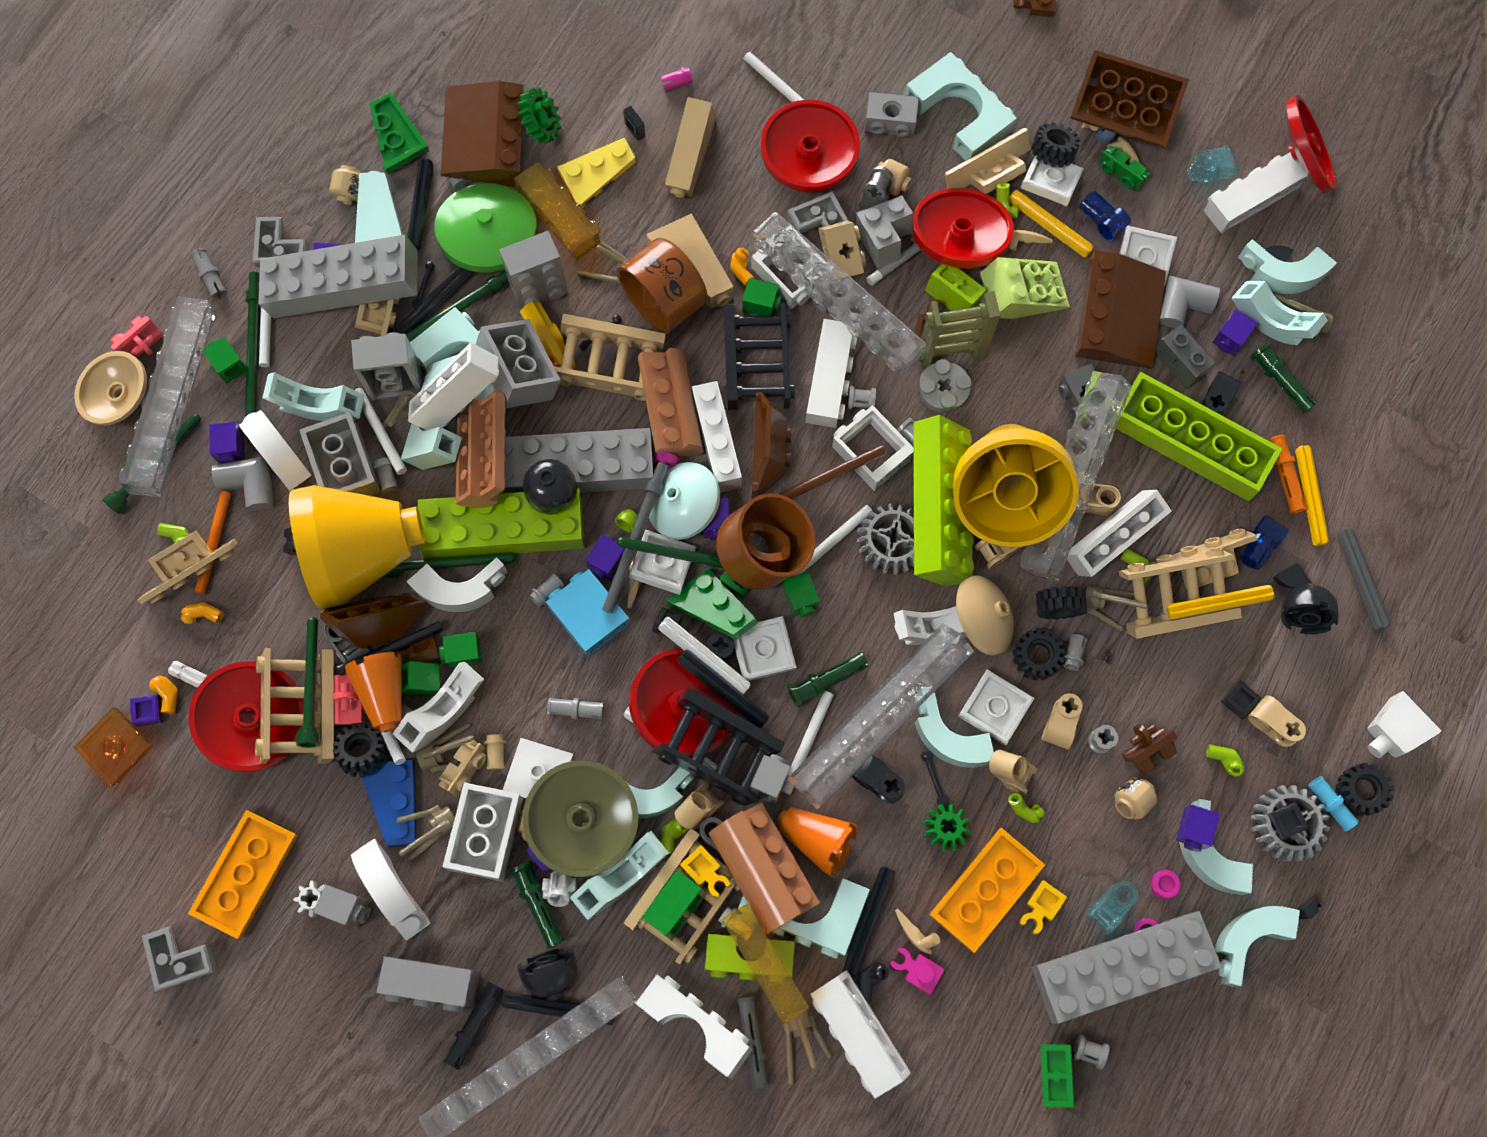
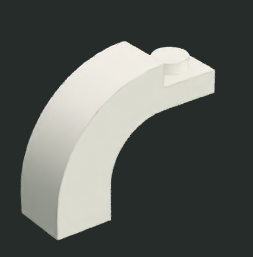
M261 410L257 413H251L244 418L243 422L239 425L289 491L312 476Z
M496 557L474 578L465 582L454 583L442 579L426 564L407 583L429 605L448 612H465L477 609L494 599L495 597L490 588L498 586L505 579L507 570L504 564Z
M957 606L934 612L901 610L894 613L895 630L899 640H905L906 645L934 644L967 637L958 617Z
M465 661L459 663L439 692L419 709L407 713L393 735L412 753L427 746L444 733L463 714L475 699L473 695L484 679Z
M375 838L351 854L354 866L373 900L389 923L397 928L406 941L430 925L428 917L409 894L398 877L390 857Z

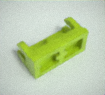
M941 264L932 273L925 289L928 294L936 300H940L939 302L951 311L977 307L987 290L959 268Z

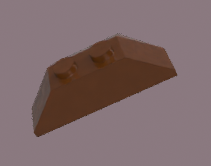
M756 392L752 499L770 489L784 476L785 467H790V452L785 451L786 443H791V427H786L787 417L762 392Z
M410 592L402 593L399 596L388 595L327 608L321 612L320 619L338 636L351 643L353 647L366 649L373 644L389 643L392 639L403 637L427 607V601Z

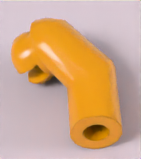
M738 248L731 257L730 270L747 286L749 278L754 279L746 269L749 253L744 248Z
M206 602L186 605L181 610V620L186 624L196 622L198 617H205L218 624L224 617V612Z
M157 676L151 679L149 683L150 689L156 691L163 698L161 713L175 714L178 696L177 687L164 676Z

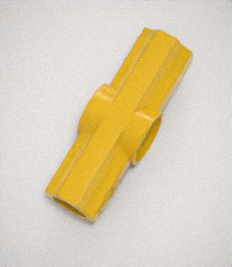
M532 301L526 304L520 310L523 320H530L546 353L553 355L558 360V367H562L565 342L555 323H551L539 301ZM573 360L572 370H573V368L576 367V364H575L574 360Z

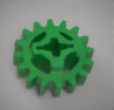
M540 87L524 91V94L520 95L522 101L518 102L519 107L522 109L518 114L523 117L521 124L526 125V133H532V140H538L539 144L556 140V137L560 136L558 130L562 129V126L558 123L561 120V116L556 112L559 108L553 105V97L549 99L548 92H542Z

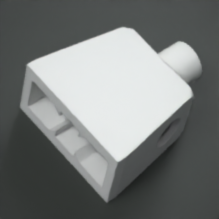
M1402 691L1392 696L1368 726V731L1375 738L1368 745V750L1377 758H1381L1387 752L1397 758L1436 736L1441 730Z

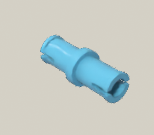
M1319 776L1308 784V788L1325 805L1323 810L1333 816L1344 832L1352 829L1359 823V820L1354 817L1343 803L1344 798L1333 791L1323 776Z

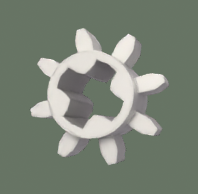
M556 871L552 872L550 879L543 878V899H548L549 904L556 907L566 906L569 903V898L577 891V879H571V876Z
M310 881L309 887H298L301 891L299 897L293 899V901L299 902L301 905L298 913L303 914L309 910V916L312 918L316 917L317 914L313 913L325 885L317 889V882ZM314 895L318 896L317 901H313L312 904L308 903L309 898H312Z

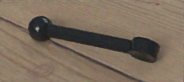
M428 261L425 264L426 271L417 298L412 301L414 309L421 303L430 273L435 268V264L432 261Z
M615 314L609 323L620 324L622 318L620 315ZM591 339L584 340L579 344L581 351H585L592 343Z
M923 751L921 758L926 762L937 792V804L946 806L948 798L943 795L930 760L932 755L929 751Z

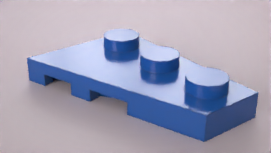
M405 760L400 765H395L394 761L380 762L382 768L380 770L376 767L373 768L375 774L369 775L368 771L365 772V777H362L386 846H407L417 840L416 819L403 823H397L396 820L397 818L416 813L415 761Z

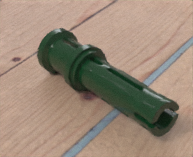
M1269 342L1265 343L1249 358L1256 360L1264 369V375L1269 378L1272 377L1301 411L1305 413L1317 401L1310 396L1306 389L1285 367V360L1283 358L1279 359L1269 348Z
M858 652L817 675L815 673L809 674L807 679L794 686L792 684L788 685L787 690L794 704L799 708L803 702L810 698L822 696L825 692L824 690L868 668V662L863 653Z
M528 861L513 868L508 873L514 877L520 890L519 897L522 900L526 899L535 922L545 940L546 947L549 949L565 940L562 938L545 899H543L541 892L542 883L538 882L533 872V862Z

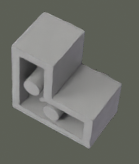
M903 196L856 213V225L859 229L860 240L877 269L900 260V238L912 233L913 212Z

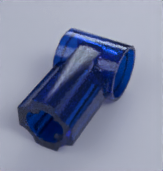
M1096 191L1089 193L1080 203L1079 208L1097 224L1100 235L1106 240L1112 241L1131 224V218L1124 209L1120 207L1114 208Z
M1265 515L1252 532L1256 534L1257 540L1248 543L1239 557L1242 563L1250 569H1261L1273 549H1276L1286 537L1289 529L1268 515Z

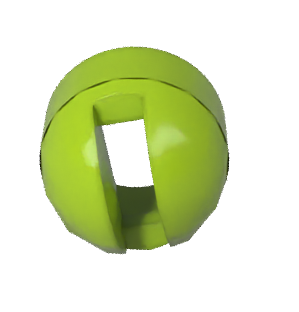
M625 509L615 518V523L622 530L632 532L638 517L637 513L631 509Z

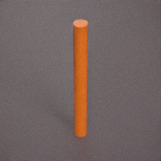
M227 491L220 492L207 541V546L212 552L217 550L231 498V493ZM214 560L209 563L211 567L198 575L195 593L205 595Z

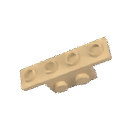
M1023 128L945 173L947 189L965 188L972 184L981 192L987 194L995 190L997 184L1006 183L1026 171L1025 162L1018 157L1031 150L1029 130Z
M399 298L359 305L355 328L378 333L380 337L386 336L388 327L393 328L396 313L392 312L393 304L398 305Z
M1235 529L1230 531L1227 536L1209 538L1205 540L1204 544L1199 546H1186L1179 553L1158 556L1156 561L1150 562L1149 565L1206 554V550L1212 548H1223V551L1234 554V560L1222 562L1224 578L1239 573L1234 548L1256 541V534L1245 529ZM1211 564L1196 567L1198 588L1213 583ZM1181 570L1184 585L1187 589L1185 570Z
M197 530L154 555L148 561L163 583L143 594L138 599L139 603L143 604L149 600L152 604L165 596L164 590L171 586L174 590L188 582L186 577L193 572L198 576L211 567L209 564L216 558L220 561L228 558L234 553L232 548L236 546L237 541L233 539L212 552Z

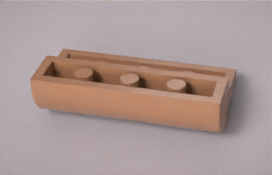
M669 348L666 352H641L638 355L655 452L675 453L677 457H699L703 453V445L684 352L676 348Z
M495 390L482 401L473 399L467 404L463 412L457 414V435L462 437L456 457L457 505L473 508L492 506L498 503V494L504 490L506 478L504 477V463L506 460L504 452L506 437L505 393Z
M763 803L744 812L737 813L709 832L711 839L766 935L820 904Z

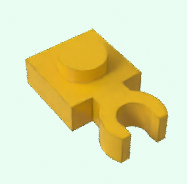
M702 845L680 864L700 887L707 881L709 891L715 898L720 897L718 892L715 891V885L718 882H723L728 888L731 886L725 876L716 874L721 866Z
M1042 880L1026 903L1027 906L1032 908V911L1023 915L1019 924L1023 926L1028 919L1034 920L1036 925L1032 934H1038L1043 928L1042 919L1045 918L1048 921H1052L1067 897Z

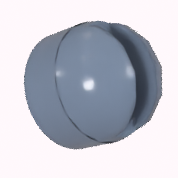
M1099 128L1095 136L1100 143L1109 144L1113 142L1117 133Z

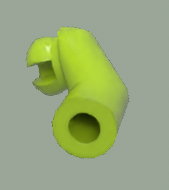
M1008 183L997 184L996 200L1007 209L1012 219H1016L1018 217V207L1016 205L1009 206L1010 185Z
M159 523L157 529L158 536L172 538L174 543L189 535L187 529L183 526Z
M1126 548L1120 557L1121 560L1128 564L1144 563V566L1149 565V561L1129 548ZM1151 576L1143 578L1144 584L1149 582Z
M1212 744L1208 745L1206 750L1207 758L1220 760L1226 771L1234 777H1239L1244 773V763L1234 749Z
M1013 793L1009 796L1008 801L1015 814L1028 822L1038 823L1040 822L1039 819L1045 816L1044 810L1038 804H1034L1029 808L1019 793Z
M676 817L661 829L660 842L669 852L668 855H672L674 852V840L688 831L687 828L679 824Z

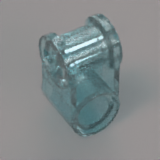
M1223 146L1216 149L1199 151L1194 157V163L1188 167L1187 176L1195 183L1219 179L1225 180L1235 176L1240 171L1232 147Z
M1129 881L1112 884L1088 909L1085 916L1088 919L1092 918L1104 929V933L1109 935L1121 923L1126 913L1138 900L1139 893L1136 886ZM1119 887H1124L1128 891L1129 897L1125 903L1117 898L1116 893Z

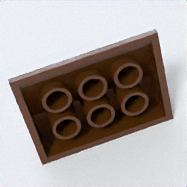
M1094 50L1070 119L1166 148L1189 79Z
M490 81L446 86L440 176L516 187L520 173L522 116L518 114L522 109L519 107L518 102L522 101L520 95L523 94V84Z
M1095 250L1088 266L1075 357L1152 369L1166 271L1122 254Z

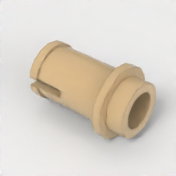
M500 734L487 735V741H484V744L487 745V769H505L504 744H506V740Z

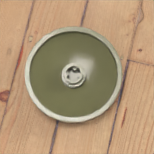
M569 761L548 770L533 785L523 810L524 834L532 852L548 868L568 876H591L614 866L628 852L638 827L637 803L629 785L613 769L594 761Z

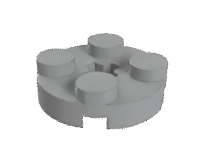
M944 359L938 360L936 363L928 366L921 374L918 386L921 401L935 412L956 411L968 399L971 379L959 365ZM939 383H948L951 390L945 389L943 392L940 391Z

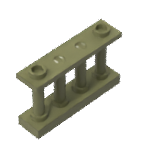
M995 291L984 293L978 307L939 313L937 302L931 301L929 311L925 313V325L920 344L916 347L918 362L922 361L924 370L930 366L932 357L968 351L969 354L972 353L974 362L985 359L1001 316Z

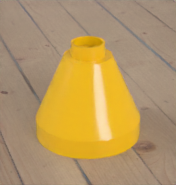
M1016 424L1001 425L974 443L959 460L953 477L954 505L964 526L975 536L988 543L1004 547H1022L1036 544L1051 537L1063 528L1076 508L1079 497V485L1074 463L1065 448L1050 436Z
M316 485L294 489L290 492L289 513L295 549L308 592L319 610L344 605L412 556L413 546L425 544L424 529L417 506L403 509L399 501Z

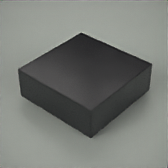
M630 105L623 109L624 123L636 140L639 141L646 137L644 122Z
M1240 680L1221 702L1243 720L1262 698Z
M1296 802L1268 814L1280 840L1309 829Z

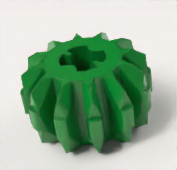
M939 804L937 806L938 813L934 810L928 812L932 820L923 821L924 826L931 828L923 833L924 837L933 835L934 839L929 845L933 847L937 842H940L939 849L941 852L946 850L947 843L952 852L956 851V842L964 846L967 842L962 836L971 835L969 829L963 828V826L971 823L970 819L961 820L960 817L965 811L960 809L955 814L954 804L948 806L947 812L944 806ZM941 822L943 824L951 823L953 827L950 830H953V833L950 831L946 834L943 833L941 829L944 826L941 825Z

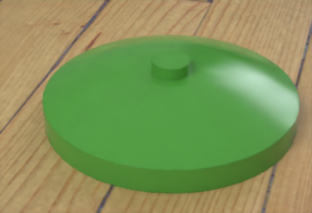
M482 183L462 188L444 201L436 215L435 233L441 251L451 262L469 271L488 273L505 269L499 249L537 235V223L532 206L520 193L503 185Z

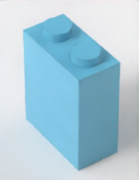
M589 569L584 573L581 571L575 574L570 579V584L563 589L558 588L549 595V600L546 601L549 610L587 657L591 656L631 625L629 617L617 603L612 613L602 610L608 592Z

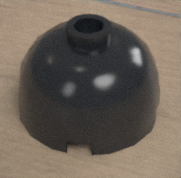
M540 460L530 466L524 475L523 492L525 499L532 509L541 514H557L556 512L568 509L576 499L578 487L575 475L566 464L559 460Z
M1315 584L1301 585L1290 590L1283 600L1281 621L1290 630L1291 626L1302 628L1301 634L1317 635L1330 631L1331 625L1338 624L1337 600L1324 587Z
M566 948L567 953L559 954L558 949L541 952L527 958L528 964L524 967L520 962L517 969L523 987L536 997H546L547 1001L562 998L564 996L563 992L568 990L576 979L577 962L574 950Z

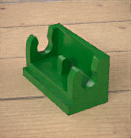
M676 870L642 915V918L672 941L707 894L701 887Z
M1041 1045L1043 1107H1074L1071 1045Z

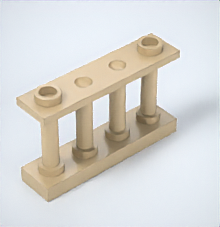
M563 314L560 333L565 334L567 340L562 367L554 366L561 380L559 385H577L634 396L637 400L646 401L641 371L639 382L623 379L628 349L632 347L642 349L643 352H662L666 334ZM580 337L591 339L593 342L587 372L572 370L577 339ZM604 343H612L618 346L613 377L598 375Z
M1212 548L1206 550V554L1146 566H1144V563H1135L1128 565V569L1119 571L1120 577L1132 580L1135 601L1146 604L1143 578L1158 575L1163 605L1161 616L1154 618L1148 616V609L1136 607L1137 617L1134 622L1126 623L1127 633L1138 639L1242 618L1240 607L1174 620L1169 619L1166 611L1168 605L1174 604L1169 572L1185 570L1188 599L1194 600L1200 598L1196 567L1211 564L1214 594H1225L1222 562L1234 560V554L1223 551V548Z
M265 648L261 656H257L256 672L261 673L260 739H256L255 755L260 756V764H266L270 759V753H313L314 756H318V764H329L334 759V650L322 649L317 658L316 674H318V685L316 684L315 701H318V712H315L314 727L318 728V733H320V745L313 748H303L296 746V742H270V725H303V714H270V698H304V687H270V671H305V660L271 659V648Z
M689 829L623 923L634 932L637 927L647 929L680 953L675 960L679 965L683 961L687 963L691 961L698 950L694 945L733 889L740 890L727 865L711 855L721 866L717 873L725 876L731 886L729 888L726 886L719 898H715L704 884L701 886L707 894L704 899L712 904L713 907L704 920L694 913L689 917L687 923L697 930L687 944L676 936L671 941L642 918V915L676 870L697 884L680 865L687 856H690L701 845L698 842L700 834L693 829Z

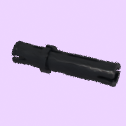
M487 981V985L461 1031L457 1030L455 1034L457 1038L446 1058H444V1063L460 1070L471 1047L476 1046L478 1042L476 1038L504 989Z

